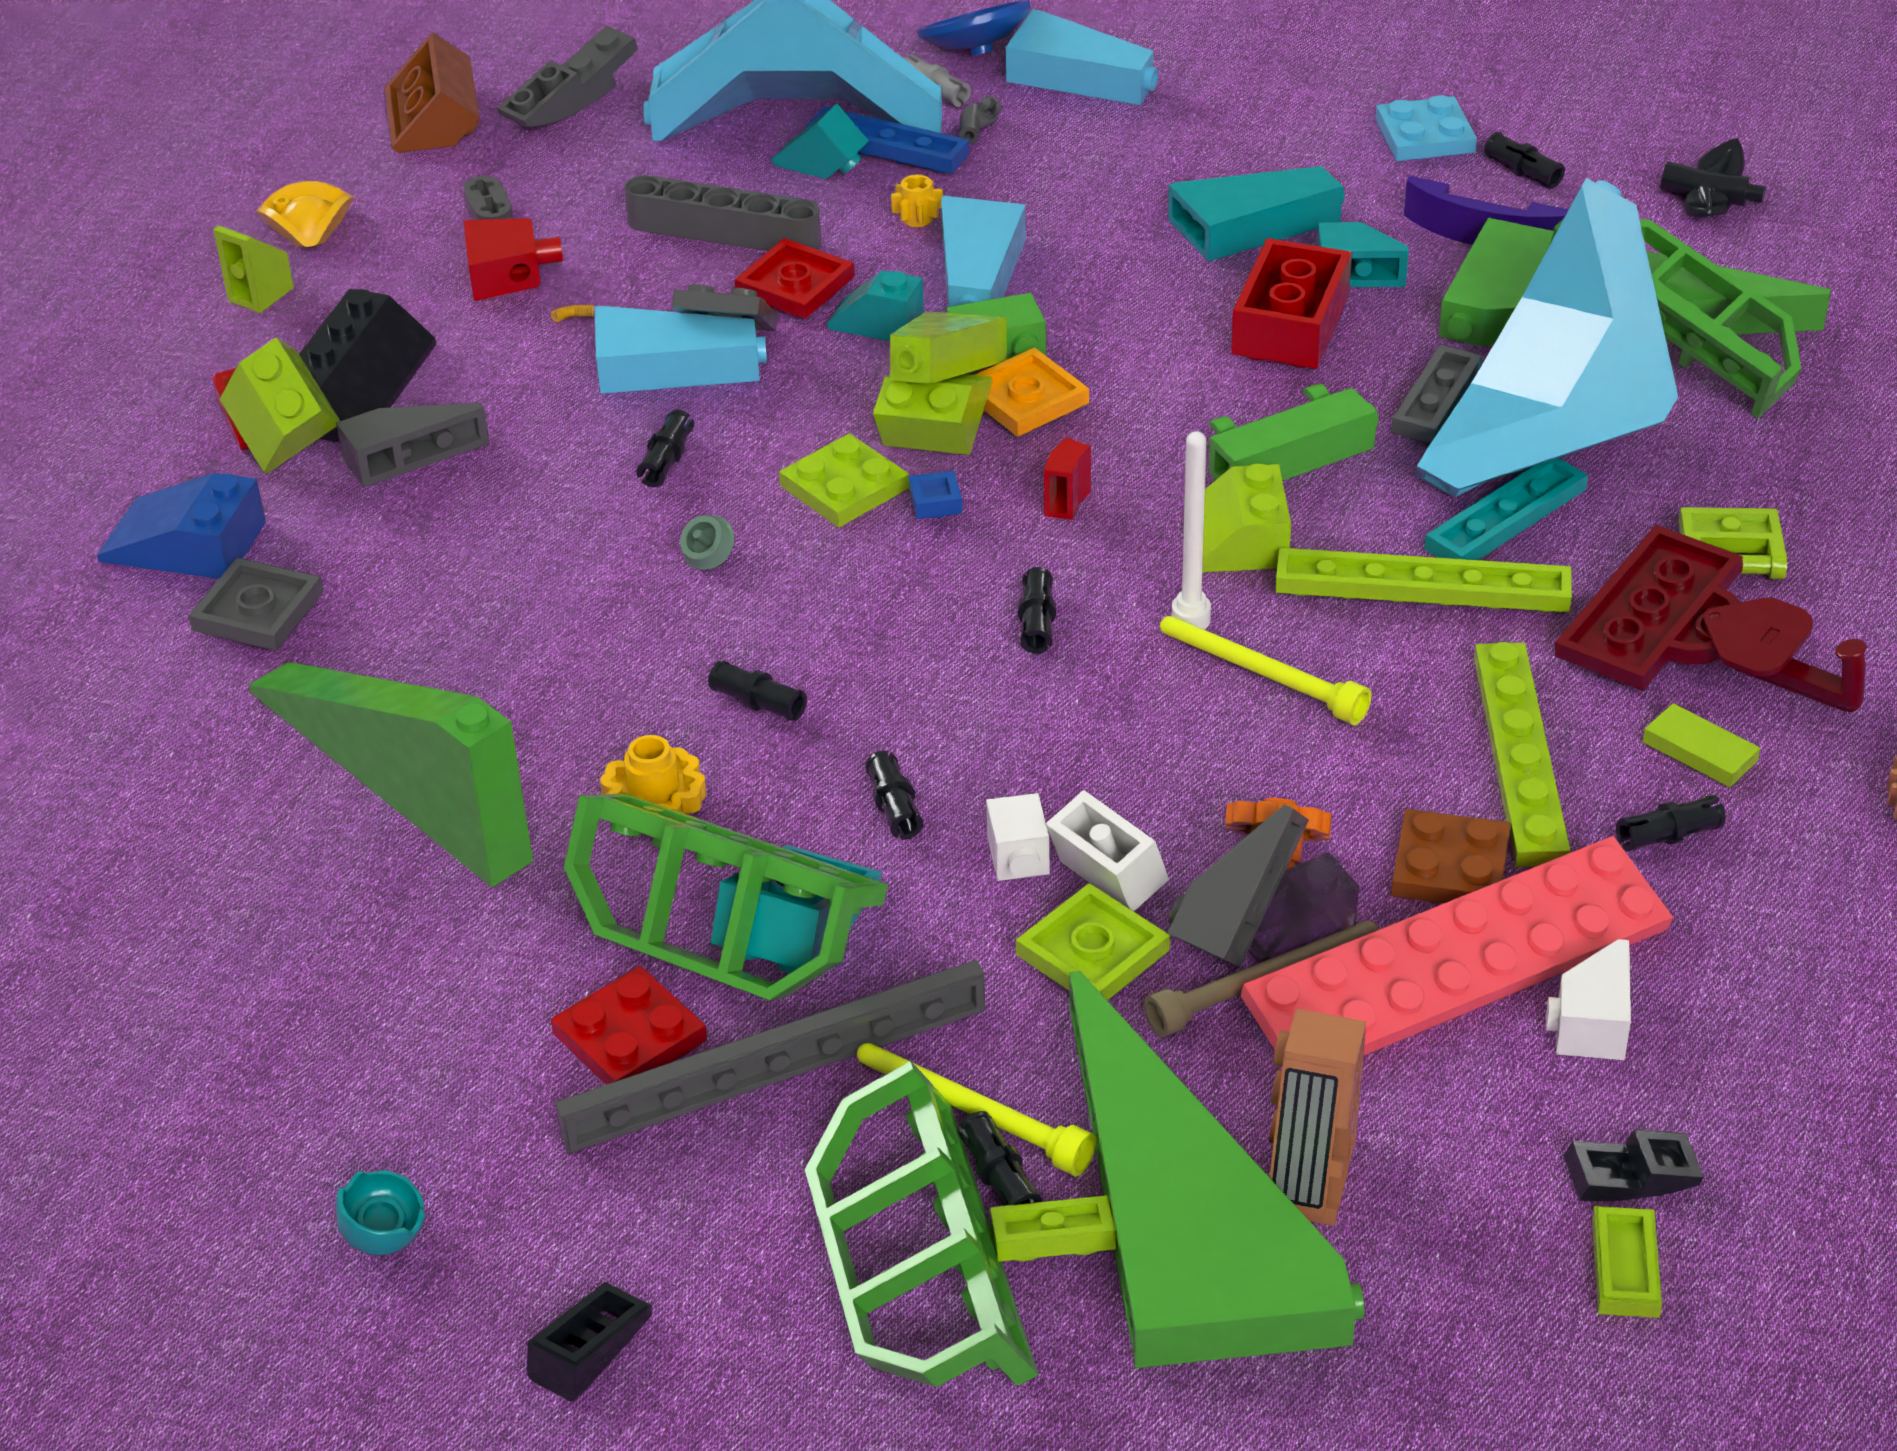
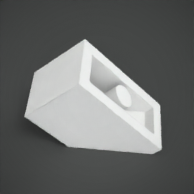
M1618 939L1562 974L1559 997H1548L1546 1031H1556L1557 1055L1625 1060L1631 1024L1629 940Z

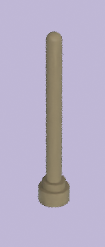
M1366 920L1189 992L1183 993L1181 990L1173 992L1167 988L1151 994L1144 999V1011L1151 1029L1160 1038L1180 1032L1185 1029L1186 1023L1192 1020L1194 1013L1241 995L1243 984L1375 932L1379 928L1375 922Z

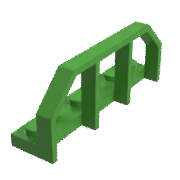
M1639 219L1644 241L1668 257L1652 273V279L1665 338L1682 349L1678 364L1686 368L1692 361L1698 360L1754 399L1755 402L1751 415L1757 419L1760 418L1797 382L1801 371L1792 316L1650 219ZM1563 220L1554 227L1551 242ZM1683 267L1731 300L1732 303L1715 319H1712L1694 303L1686 301L1671 291L1664 283ZM1745 311L1778 332L1785 372L1782 375V366L1777 364L1768 354L1758 351L1728 328Z
M627 793L579 795L564 863L566 874L594 935L767 1000L785 998L841 963L853 914H860L863 907L883 906L888 888L886 883ZM599 818L611 822L610 830L628 836H641V833L653 837L652 845L660 848L641 933L616 924L589 865ZM684 849L696 852L695 860L700 863L717 867H725L728 863L740 868L738 873L739 880L720 962L664 942ZM771 879L784 883L783 891L788 894L803 898H814L815 895L829 899L828 907L830 908L820 954L776 983L742 971L762 882H770Z
M910 1061L841 1100L805 1168L855 1353L872 1368L934 1387L946 1383L983 1362H986L993 1371L1000 1368L1019 1386L1039 1374L1002 1261H997L992 1229L963 1140L957 1132L959 1128L952 1107L923 1073ZM908 1095L912 1110L906 1112V1118L917 1139L923 1143L925 1153L836 1203L830 1182L863 1119ZM930 1183L935 1185L939 1196L933 1199L934 1208L943 1225L950 1230L951 1235L859 1285L844 1231ZM954 1266L965 1277L967 1288L961 1291L962 1298L971 1316L979 1323L980 1331L925 1361L876 1346L867 1313Z

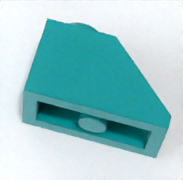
M836 103L794 136L770 160L777 167L827 179L837 170H840L843 175L851 170L862 159L858 152L869 140Z
M1324 222L1318 224L1317 246L1352 252L1350 287H1406L1409 253L1407 245L1362 222Z
M881 270L841 301L827 322L828 329L890 341V334L924 313L923 278L906 275L900 271Z

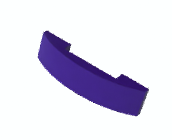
M1409 176L1406 182L1405 217L1433 233L1470 245L1474 244L1488 218L1553 231L1554 227L1565 218L1568 209L1531 202L1527 210L1452 195L1449 194L1450 184Z

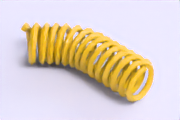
M591 304L572 305L570 308L568 305V308L565 306L551 311V317L556 322L575 317V308L576 317H578V308L579 317H593L594 306Z

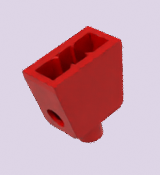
M528 218L463 221L474 301L536 288L541 284L538 265L563 262L560 237L535 239L532 220Z

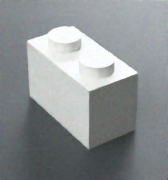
M1085 790L1046 823L1061 863L1132 911L1139 908L1169 881L1156 841Z

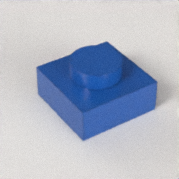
M954 470L908 476L909 492L916 519L940 518L946 515L963 513L962 496Z

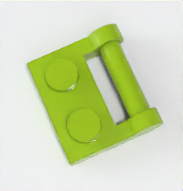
M1680 507L1678 520L1680 534L1733 553L1752 554L1741 555L1743 556V571L1740 574H1767L1768 579H1785L1787 555L1777 509Z

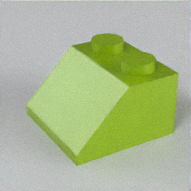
M275 337L238 363L219 399L261 469L266 474L337 427L336 423L340 422L297 350L278 337Z
M890 374L885 376L873 412L883 446L970 455L991 388V376L962 374L932 384L890 381Z
M1252 464L1250 466L1231 467L1205 488L1202 573L1277 569L1279 547L1290 548L1291 519L1279 464Z

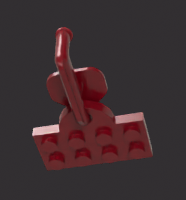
M1655 525L1555 641V657L1644 691L1668 660L1687 665L1708 664L1720 660L1723 664L1742 673L1845 712H1855L1862 706L1864 700L1866 674L1864 653L1867 647L1866 643L1860 639L1845 640L1837 646L1835 653L1842 661L1841 676L1793 659L1813 630V619L1806 610L1772 597L1739 602L1736 596L1727 591V589L1743 571V556Z

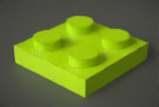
M848 433L780 470L779 482L782 488L839 528L909 489V473Z
M1090 883L1016 939V955L1067 990H1069V972L1080 971L1106 1000H1109L1170 951V935Z

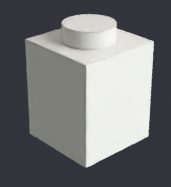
M1039 794L987 799V838L997 881L1050 874L1049 833Z

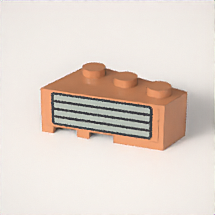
M1296 1008L1290 1032L1279 1031L1274 1053V1065L1281 1066L1282 1071L1277 1070L1271 1098V1104L1278 1106V1109L1274 1111L1269 1135V1143L1273 1144L1269 1178L1309 1221L1335 1226L1357 1139L1367 1021Z

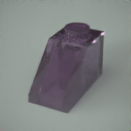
M1330 852L1286 869L1248 952L1257 963H1261L1355 925L1359 885Z

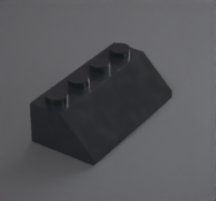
M349 289L299 355L340 421L378 408H391L436 346V340L429 331L390 295L373 293L365 289ZM337 427L319 439L340 443Z

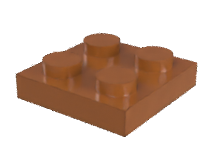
M1405 809L1391 896L1444 904L1502 881L1511 822Z

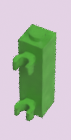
M1317 383L1303 388V393L1311 402L1236 428L1228 416L1209 421V426L1217 435L1211 436L1208 443L1210 446L1209 474L1216 480L1231 467L1250 466L1252 464H1279L1283 481L1368 451L1375 446V433L1378 426L1377 411L1370 402H1367L1353 388L1330 395L1323 384Z

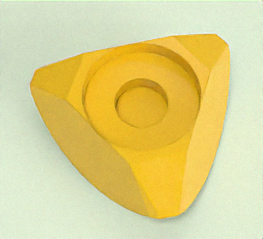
M299 181L288 184L272 193L255 212L271 228L297 247H311L326 242L342 222L354 196L325 182Z

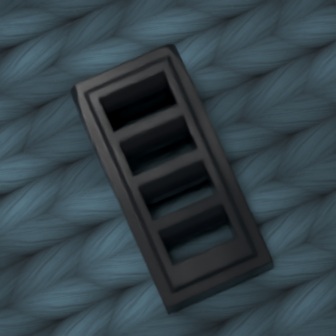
M604 1282L527 1342V1375L529 1379L568 1401L575 1400L597 1379L651 1317L652 1305ZM605 1311L618 1319L614 1321L600 1313Z

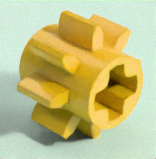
M918 174L910 175L903 178L901 184L895 185L896 193L891 194L892 213H900V221L911 227H923L930 224L933 218L939 217L943 190L934 189V181L929 177Z

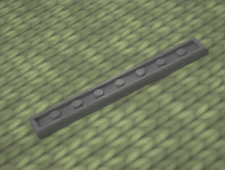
M974 960L555 1102L562 1144L567 1154L853 1057L857 1055L859 1046L864 1043H872L882 1047L986 1011L984 971L978 961Z

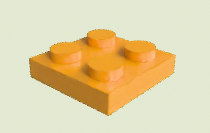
M1035 347L975 374L991 376L992 379L984 411L1017 437L1089 404V388Z

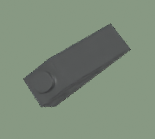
M481 403L378 408L336 423L343 460L363 488L490 444L485 410Z
M1283 805L1190 883L1186 894L1180 895L1171 909L1169 917L1171 926L1167 933L1240 968L1309 820L1291 807Z

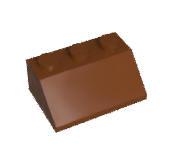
M432 32L385 86L391 147L398 153L455 146L464 135L469 136L479 123L480 117L470 57Z

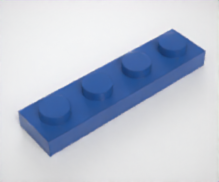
M824 106L812 118V120L806 125V127L810 125L812 122H814L826 111H828L831 107ZM844 111L869 140L859 151L862 155L878 156L895 160L899 164H911L932 169L937 173L953 174L970 154L968 139Z

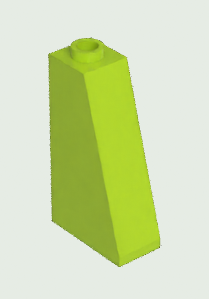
M928 311L890 334V381L932 384L1007 360V317Z

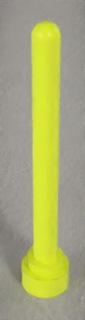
M1166 616L1160 622V629L1165 635L1327 703V708L1333 711L1334 717L1355 726L1364 719L1368 712L1372 699V692L1368 687L1353 681H1347L1346 683L1338 682L1334 685L1173 616Z
M864 1043L857 1050V1058L860 1063L885 1075L910 1062L872 1043ZM913 1063L951 1106L968 1114L978 1111L988 1112L998 1128L1045 1149L1046 1156L1052 1159L1054 1167L1078 1177L1084 1173L1091 1163L1097 1146L1095 1134L1076 1125H1070L1067 1128L1060 1125L1056 1129Z

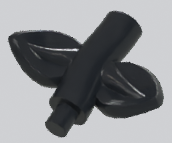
M1738 138L1730 139L1707 152L1698 160L1696 168L1667 161L1660 189L1663 191L1686 196L1682 202L1683 209L1687 215L1693 217L1726 214L1731 206L1730 204L1744 206L1747 200L1763 203L1766 186L1751 184V177L1742 176L1745 157L1743 147Z

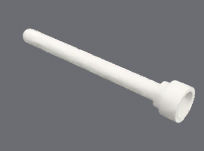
M1194 431L1186 438L1182 591L1179 592L1172 602V616L1205 630L1211 621V603L1206 598L1205 593L1202 592L1206 437L1203 433Z

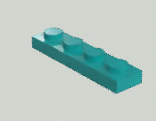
M1560 458L1535 465L1426 534L1424 550L1437 558L1479 560L1587 489L1588 474Z

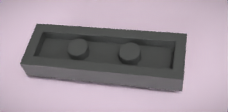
M1439 345L1393 416L1391 433L1409 437L1415 441L1431 443L1481 368L1482 355Z

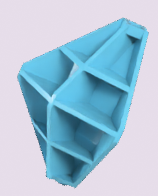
M754 0L653 69L649 101L644 102L645 125H651L653 141L667 139L754 99H843L882 120L942 133L943 122L942 85L935 84L830 0Z
M1588 178L1585 179L1521 300L1474 380L1427 448L1417 465L1414 476L1456 498L1489 480L1662 424L1678 398L1677 388L1637 206L1621 197L1622 193L1617 187L1603 180H1597L1595 183Z

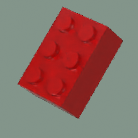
M1267 238L1233 308L1231 354L1246 356L1253 360L1287 363L1299 368L1310 367L1318 369L1349 297L1352 252Z

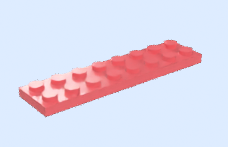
M1611 836L1243 984L1241 998L1274 1050L1279 1031L1290 1032L1297 1008L1367 1021L1364 1055L1569 971L1618 939L1629 940V945L1668 930L1673 916L1615 837Z

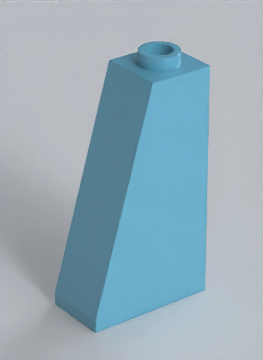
M1032 9L1006 46V82L1141 105L1149 91L1155 90L1158 82V68L1153 67V50L1041 10Z
M943 196L941 199L942 238L948 307L1004 297L1026 241L1025 204Z
M595 306L596 361L600 394L760 381L758 363H767L765 336L756 337L754 319Z

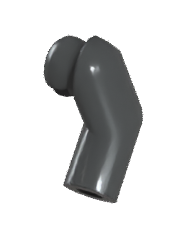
M985 96L981 103H974L964 108L960 116L959 137L968 139L969 144L975 143L979 138V131L994 124L998 119L997 114L1001 111L1000 102L995 97Z

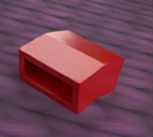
M1066 437L1050 452L1044 468V516L1073 520L1078 505L1091 493V446Z

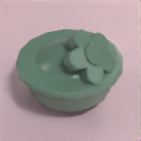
M717 515L697 516L689 521L680 536V546L685 561L692 568L702 571L714 569L721 565L731 554L734 546V531L731 524L723 517Z

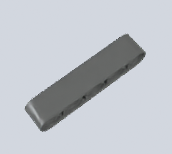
M648 175L633 177L624 186L628 223L635 230L769 251L783 238L817 250L821 248L818 204L807 199Z

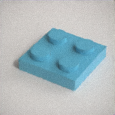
M1437 95L1424 100H1395L1388 104L1376 105L1375 119L1396 161L1476 152L1477 138L1455 96Z

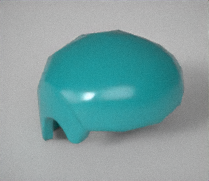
M388 1170L366 1173L357 1171L351 1180L343 1188L339 1187L337 1191L335 1212L338 1232L352 1248L369 1255H390L400 1251L414 1240L423 1227L426 1210L424 1209L425 1205L421 1192L406 1176Z

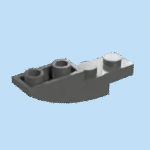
M605 26L563 65L549 61L540 68L538 72L497 107L498 113L525 127L555 123L576 114L602 98L616 86L613 72L638 50L635 38Z

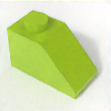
M219 225L213 229L229 302L262 313L294 288L287 252Z

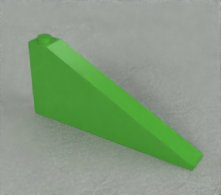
M1488 218L1442 299L1439 337L1479 346L1494 345L1548 250L1553 231ZM1647 251L1651 274L1668 259L1667 256ZM1719 266L1792 316L1795 332L1820 331L1824 329L1832 289ZM1683 267L1664 283L1667 288L1686 301L1694 303L1712 319H1715L1732 303L1731 300ZM1747 311L1728 327L1736 334L1777 333Z
M287 662L248 684L251 694L489 886H496L533 862L512 723L478 696L294 662Z
M1080 971L1069 972V1013L1091 1132L1097 1138L1095 1154L1103 1196H1108L1116 1230V1250L1113 1251L1135 1369L1353 1346L1355 1320L1364 1319V1300L1360 1284L1350 1283L1344 1258Z

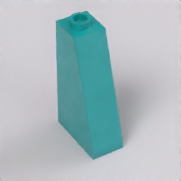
M1322 166L1175 182L1169 184L1168 221L1209 262L1262 246L1267 238L1282 240L1316 230L1319 223L1341 222V210L1345 200V193L1342 184Z

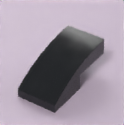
M1634 1129L1625 1144L1572 1140L1564 1154V1159L1580 1201H1623L1661 1196L1698 1186L1704 1178L1686 1133Z

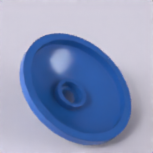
M1019 0L969 12L916 29L917 34L924 42L946 50L970 49L971 56L987 53L994 50L992 42L1006 37L1019 26L1028 15L1031 3L1030 0Z

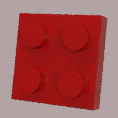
M783 238L734 279L735 288L757 291V297L766 300L769 306L790 313L793 316L807 319L855 277L854 262Z
M641 965L551 1018L553 1034L606 1085L672 1063L707 1041L706 1025Z

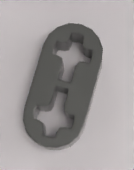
M478 176L464 184L466 207L473 220L513 219L511 203L498 179L491 176Z

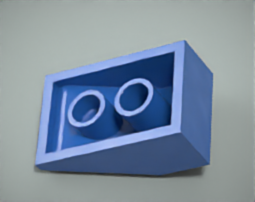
M211 473L136 497L98 552V561L219 579L236 558H244L266 524L257 479L235 476L233 474Z

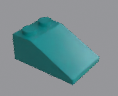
M790 845L782 847L881 882V871ZM739 872L722 880L719 886L711 943L722 947L739 880ZM771 879L770 882H762L745 959H766L778 963L780 970L792 973L820 954L830 911L828 907L829 899L815 895L814 898H803L788 894L783 891L784 883ZM853 914L850 928L856 921L859 914Z

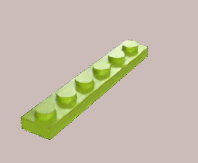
M1279 547L1275 593L1298 596L1342 597L1345 599L1360 598L1390 600L1393 602L1405 601L1441 605L1481 606L1493 609L1511 608L1541 612H1570L1572 574L1571 566Z
M1525 642L1475 644L1474 662L1506 822H1511L1509 838L1515 867H1536L1569 854L1571 850Z

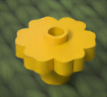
M644 735L632 741L624 755V761L617 760L608 763L605 773L600 779L602 794L627 793L682 813H695L699 811L702 807V801L707 795L705 776L700 773L699 759L689 754L683 748H672L666 739L657 735Z

